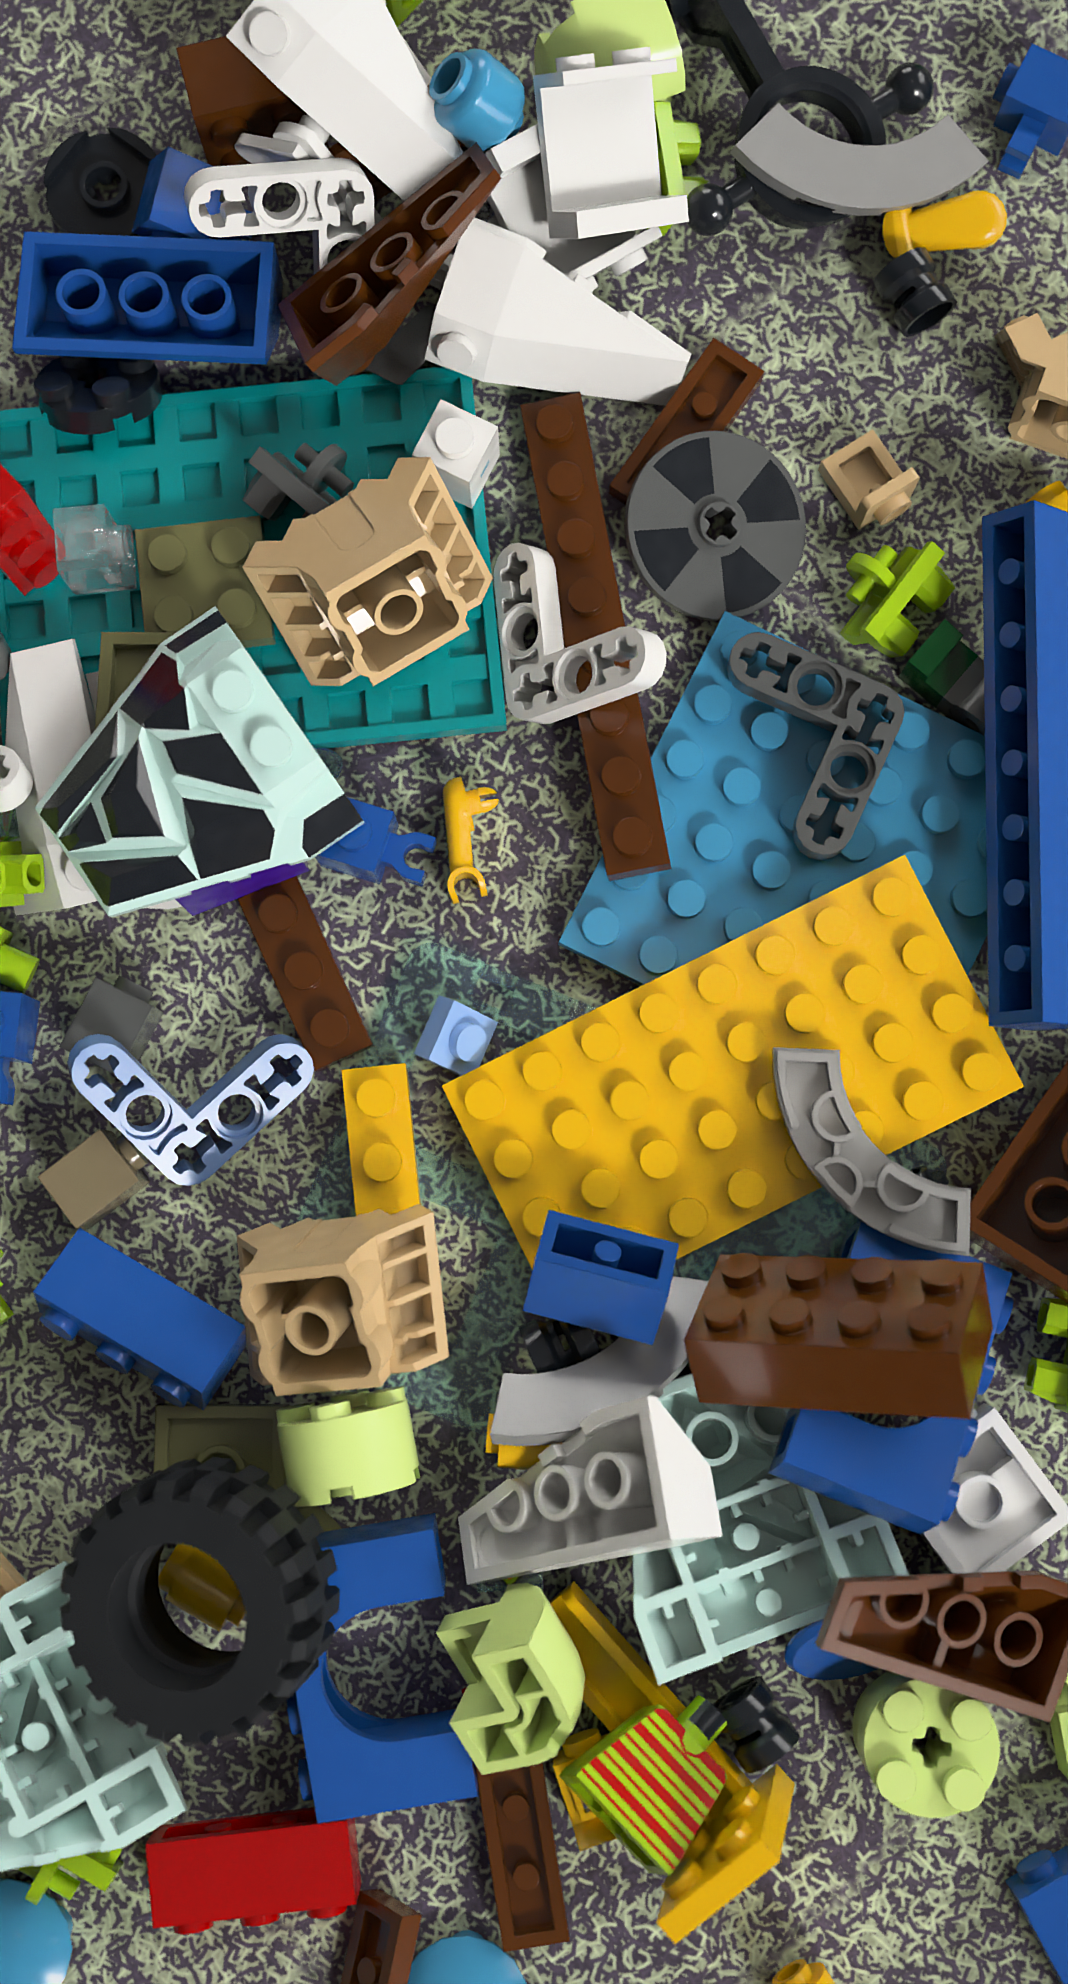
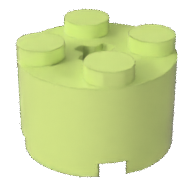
M404 1386L369 1392V1389L331 1396V1402L319 1405H315L314 1402L304 1403L276 1410L278 1421L276 1426L286 1484L300 1496V1500L294 1505L295 1507L331 1504L330 1497L352 1495L354 1500L378 1495L415 1483L416 1479H420L417 1450Z
M890 1671L882 1674L871 1685L869 1684L860 1695L853 1716L854 1744L865 1769L884 1798L909 1814L925 1818L952 1816L960 1812L971 1811L981 1804L986 1791L995 1777L1000 1757L998 1731L988 1708L981 1700ZM927 1727H932L937 1734L935 1740H927L925 1748L918 1749L913 1742V1738H924Z

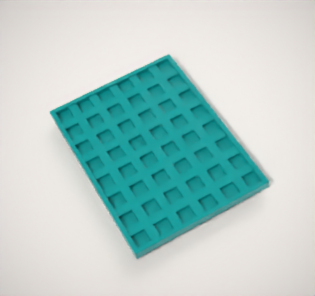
M445 367L418 369L402 385H396L376 374L348 376L337 386L325 379H313L162 394L160 404L146 418L134 423L132 413L113 419L114 431L89 435L72 434L57 430L49 424L47 413L41 414L39 407L0 410V464L25 489L70 552V555L63 561L62 570L53 581L41 588L34 587L25 596L0 571V631L11 652L14 653L75 639L84 675L98 672L101 632H144L135 540L136 529L259 516V513L243 501V497L253 477L258 472L249 463V460L259 446L265 448L270 454L281 452L305 473L307 468L294 457L297 449L303 443H307L318 453L331 444H337L347 453V460L341 472L354 483L352 490L357 487L360 479H388L398 458L412 457V453L440 399L476 416L472 378ZM330 487L326 489L336 500L342 498ZM482 489L472 509L454 500L453 502L492 575L484 493ZM292 499L276 521L268 520L260 515L264 525L265 541H282L292 520L301 518L306 510ZM492 581L482 603L467 612L465 621L470 630L375 686L370 683L367 677L359 675L343 686H311L275 623V645L245 648L314 750L507 731ZM9 672L0 680L2 746H5Z

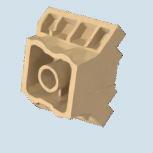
M1038 313L1029 317L1023 315L1010 321L994 336L1021 387L1008 425V431L1011 434L1009 439L1068 459V332L1051 339Z
M431 457L398 458L388 479H360L357 487L348 492L347 496L314 515L311 514L306 518L293 519L282 541H256L242 567L311 686H343L359 675L367 677L373 686L384 681L470 630L465 621L467 612L482 603L493 579Z
M417 1204L392 1215L381 1209H376L354 1217L330 1220H313L308 1217L281 1229L272 1223H267L237 1235L240 1266L239 1277L242 1287L240 1305L245 1318L250 1376L262 1386L272 1385L275 1396L382 1387L391 1374L416 1372L449 1357L434 1212L428 1208Z

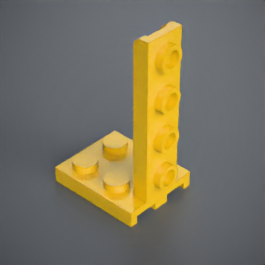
M574 1581L550 1601L551 1606L574 1642L585 1672L582 1700L610 1732L644 1706L660 1704L675 1719L678 1718L686 1707L664 1683L658 1685L654 1672ZM715 1740L705 1751L725 1771L727 1775L726 1783L679 1864L662 1884L665 1894L656 1923L674 1944H677L780 1862L795 1783L778 1764H775L752 1783Z

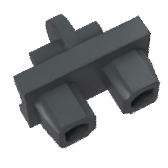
M303 443L297 449L294 457L307 468L304 473L281 452L270 454L265 448L259 446L249 460V463L258 472L253 477L243 497V501L257 513L271 521H276L292 499L306 510L301 518H306L311 514L314 515L338 501L326 491L328 487L342 498L352 490L354 483L341 472L347 460V453L337 444H331L318 453L310 445Z

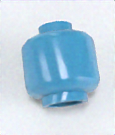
M472 48L461 53L455 52L447 56L435 70L429 86V94L435 101V118L443 128L452 133L466 147L470 148L477 142L482 151H487L518 133L524 119V86L517 75L489 52L478 48Z

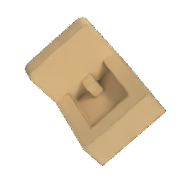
M873 429L822 460L818 469L858 530L876 519L880 525H885L903 514L912 505L910 497L920 479L913 467L905 472L901 471Z

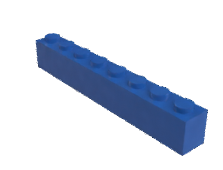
M1033 500L982 516L989 1026L1030 1031L1068 1029V512Z

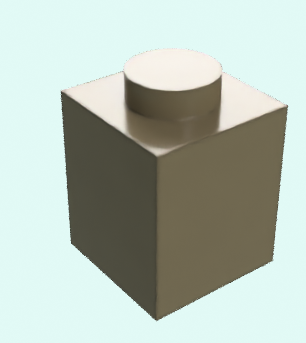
M103 1129L96 1131L37 1177L75 1229H90L150 1183V1180L141 1170L142 1167L148 1164L146 1156L123 1134L117 1138L114 1132Z

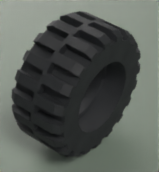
M212 1457L202 1464L193 1458L176 1462L163 1471L158 1470L103 1504L91 1516V1524L79 1531L71 1546V1557L76 1560L64 1567L61 1581V1591L70 1595V1601L60 1607L63 1632L72 1631L74 1644L68 1647L76 1669L84 1666L92 1680L86 1687L98 1702L106 1697L117 1708L113 1713L114 1717L130 1728L138 1722L146 1725L145 1735L150 1738L169 1743L174 1737L181 1734V1743L186 1746H207L216 1737L227 1742L243 1736L255 1724L261 1725L309 1679L319 1666L318 1658L329 1649L335 1628L333 1623L328 1620L339 1611L340 1590L337 1586L328 1585V1578L337 1571V1566L332 1549L321 1550L316 1538L324 1530L314 1513L305 1519L294 1506L300 1500V1496L286 1484L275 1490L267 1484L270 1478L269 1473L251 1464L236 1473V1463L232 1459ZM166 1543L183 1544L197 1548L217 1560L230 1574L239 1589L245 1608L246 1633L242 1650L220 1651L208 1648L192 1640L174 1623L163 1603L158 1581L159 1562Z

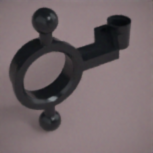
M665 0L673 22L676 20L680 22L693 44L721 50L749 98L738 121L735 145L778 102L781 105L804 102L820 106L833 114L848 132L852 144L884 145L887 144L883 119L895 112L901 115L917 114L926 108L932 99L934 92L933 78L930 72L921 64L908 62L897 66L889 74L884 90L869 97L850 78L828 68L799 66L784 70L744 0ZM735 158L736 179L722 187L712 183L699 185L687 196L689 222L686 223L695 233L702 236H713L722 232L729 225L733 210L747 201L769 221L791 229L802 230L831 225L851 216L832 213L831 208L788 198L755 177Z

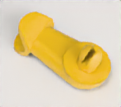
M988 191L968 192L916 210L910 207L886 212L883 220L884 243L889 254L894 258L918 247H925L928 252L968 248L985 249L1002 237L1007 224V213L1003 202L995 194Z
M461 776L449 780L443 788L450 871L447 888L452 904L459 903L454 889L455 884L465 878L476 882L481 897L488 896L482 874L476 868H473L470 832L474 831L472 815L488 812L499 803V799L480 801V799L497 794L496 790L492 788L480 787L465 791Z

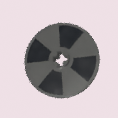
M703 431L674 440L653 455L643 466L628 495L624 529L626 545L633 566L646 587L660 601L686 616L700 620L720 621L724 611L740 618L760 610L778 597L787 587L803 555L806 538V518L798 488L788 470L774 454L757 442L735 433ZM719 513L726 520L721 529L727 537L720 535L712 540L706 534L710 523L704 515L711 518Z

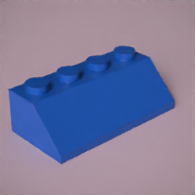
M24 231L12 348L15 354L267 365L279 338L281 311L278 304L282 301L283 278L274 242Z

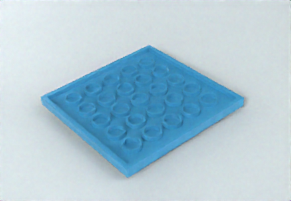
M724 611L651 757L672 869L609 881L602 854L558 945L642 986L846 883L906 855L968 976L988 935L985 736L899 695L904 707L903 721L852 838L841 853L831 859L816 860L808 858L795 845L792 829L794 820L833 733L745 695L733 686L728 677L727 664L731 650L738 639L749 633L761 632L775 636L788 643L791 642ZM756 650L752 658L740 657V659L748 664L746 674L750 677L757 678L762 670L781 676L775 689L785 693L790 674L797 666L787 661L783 673H779L765 665L768 655L764 652ZM806 675L797 684L798 694L807 704L814 706L823 705L830 701L832 697L831 684L821 675ZM872 701L867 709L857 707V710L865 715V721L855 740H852L846 733H843L842 739L861 742L866 745L872 731L879 722L889 724V720L881 716L883 705ZM869 747L875 754L878 753V747ZM841 756L831 763V777L839 786L851 789L857 788L864 783L866 775L864 766L855 757ZM818 790L817 797L829 798L821 790ZM829 798L825 811L817 822L806 820V825L814 830L812 840L817 844L823 845L828 837L838 839L839 833L831 829V823L841 804L851 812L854 808L853 804L836 802Z

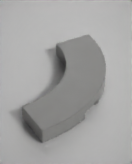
M779 102L730 151V154L745 169L767 186L793 200L798 197L810 203L831 208L832 213L854 216H880L883 212L924 206L964 184L989 162L948 114L928 130L910 139L884 145H857L834 140L817 133L793 117Z
M773 1047V1080L784 1125L799 1156L824 1190L849 1213L890 1238L913 1247L938 1253L969 1256L971 1189L952 1187L920 1177L889 1159L873 1144L862 1130V1126L848 1101L840 1067V1050Z
M677 1276L672 1277L669 1296L653 1345L619 1337L603 1351L570 1367L535 1374L503 1373L490 1432L492 1444L535 1446L561 1443L580 1430L581 1426L579 1423L596 1410L646 1396H656L657 1398L662 1396L663 1389L689 1363L684 1337L708 1281Z

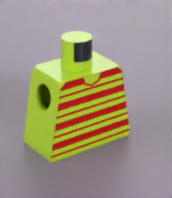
M699 1695L691 1701L677 1719L660 1704L644 1706L567 1766L559 1776L649 1873L670 1876L679 1864L726 1783L727 1775L725 1771L705 1750L724 1729L727 1722L713 1704Z

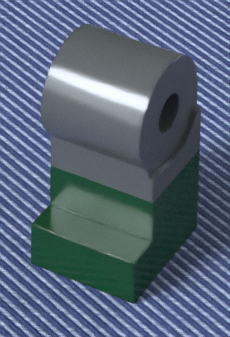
M944 619L910 658L898 678L947 718L985 736L984 661L961 641L964 635Z

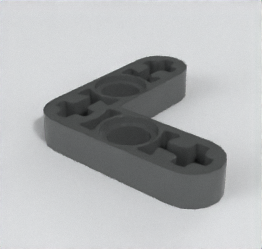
M761 632L749 633L738 639L729 656L727 672L733 686L745 695L833 733L794 820L792 829L794 843L801 853L811 859H831L841 853L852 838L901 727L904 717L903 701L896 691L885 684L770 634ZM756 650L764 652L768 655L765 665L779 673H783L787 661L797 666L790 674L785 693L775 689L781 676L762 670L757 678L750 677L746 674L748 664L740 659V657L752 658ZM809 674L823 676L832 687L833 693L830 701L818 706L807 704L798 694V681ZM872 701L879 702L883 705L881 716L889 720V724L879 722L872 731L866 745L861 742L852 741L856 739L865 721V715L858 711L857 707L867 709ZM843 733H846L852 740H843ZM869 747H878V753L875 754ZM841 756H851L858 759L865 769L864 783L857 788L851 789L843 788L836 784L830 772L833 760ZM818 790H821L826 796L836 802L854 805L851 812L841 804L831 823V829L839 833V838L828 837L823 845L817 844L812 840L814 830L806 825V820L817 822L829 802V798L817 797Z

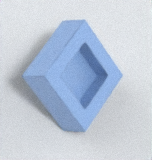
M439 995L414 1051V1055L462 1076L480 1066L498 1022L453 999Z

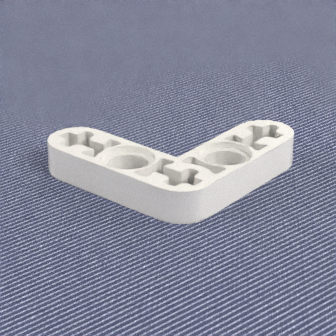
M338 157L208 167L192 175L184 190V202L192 223L200 232L210 237L221 238L312 230L314 274L328 264V254L335 244L344 240L355 242L375 225L372 185L361 167L354 161ZM348 180L354 190L346 195V214L351 222L340 221L339 208L331 195L338 192L339 181ZM284 182L296 188V198L292 206L287 210L271 212L262 205L263 195L272 184ZM243 186H249L248 196L253 208L252 213H246L241 201L245 200L241 189ZM221 190L227 201L221 203L219 214L210 215L204 203L210 201V191Z
M520 542L512 543L502 550L494 567L493 580L505 696L508 709L514 717L539 724H550L644 691L657 683L666 666V649L658 635L626 626L564 648L557 576L553 558L545 550ZM535 618L538 624V635L534 644L529 649H526L523 641L524 631L529 621ZM632 659L629 669L615 666L614 661L622 663ZM589 660L592 667V679L587 689L580 693L576 684L577 673L581 665ZM542 684L554 687L555 692L547 690L539 693Z

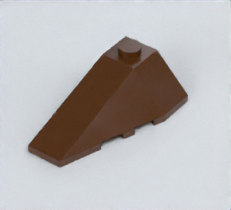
M477 142L278 304L305 364L313 373L337 386L349 375H355L365 370L371 364L375 355L390 341L501 180L500 175Z
M1035 1570L839 1578L815 1645L824 1651L1051 1722L1068 1675V1582Z

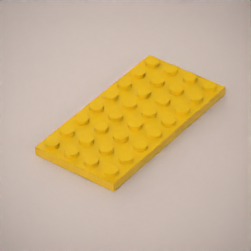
M903 855L442 1085V1088L533 1270L548 1210L678 1243L677 1260L822 1188L799 1156L784 1125L773 1080V1047L840 1050V1067L848 1101L864 1133L885 1155L1023 1088L1024 1085L995 1028L989 1026V1017L906 855Z

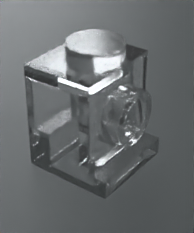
M105 504L53 509L57 572L75 595L137 589L133 530L130 524L117 525Z

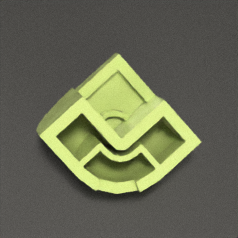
M573 0L570 2L575 12L572 16L556 27L551 35L549 32L538 34L534 48L535 75L557 72L555 58L594 53L595 67L612 66V51L650 47L651 61L676 58L677 72L652 75L654 101L671 102L673 101V95L685 91V69L682 51L675 25L665 0Z
M530 1583L508 1584L500 1601L497 1603L445 1615L436 1634L468 1684L449 1724L481 1775L536 1765L557 1756L561 1745L572 1732L581 1712L585 1672L573 1640L542 1589Z

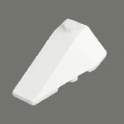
M253 0L226 37L283 93L402 200L405 201L463 154L453 134L437 122L434 111L435 101L429 94V89L416 65L417 61L409 45L403 40L386 7L387 3L385 0Z
M474 217L457 243L434 312L425 360L482 382L572 394L581 392V395L666 406L682 382L691 356L690 352L632 311L619 313L592 294L595 288L594 284L580 274H577L573 280L543 259L546 250L529 238Z
M75 639L10 653L5 746L14 750L29 770L33 778V787L26 800L13 809V813L0 841H21L22 854H41L44 860L45 878L43 893L24 894L25 905L13 906L16 915L66 909L97 901L35 810L36 805L95 730V713Z
M646 1396L596 1410L579 1423L581 1429L562 1444H551L538 1455L540 1461L521 1476L505 1480L458 1517L467 1585L667 1549L721 1537L722 1530L711 1467L656 1396Z

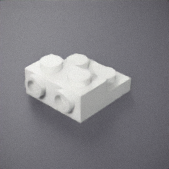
M983 1403L977 1409L973 1407L971 1417L978 1420L977 1434L965 1458L959 1457L952 1481L960 1484V1492L955 1509L948 1521H940V1525L920 1534L925 1538L950 1574L1005 1572L1068 1524L1067 1504L996 1408Z

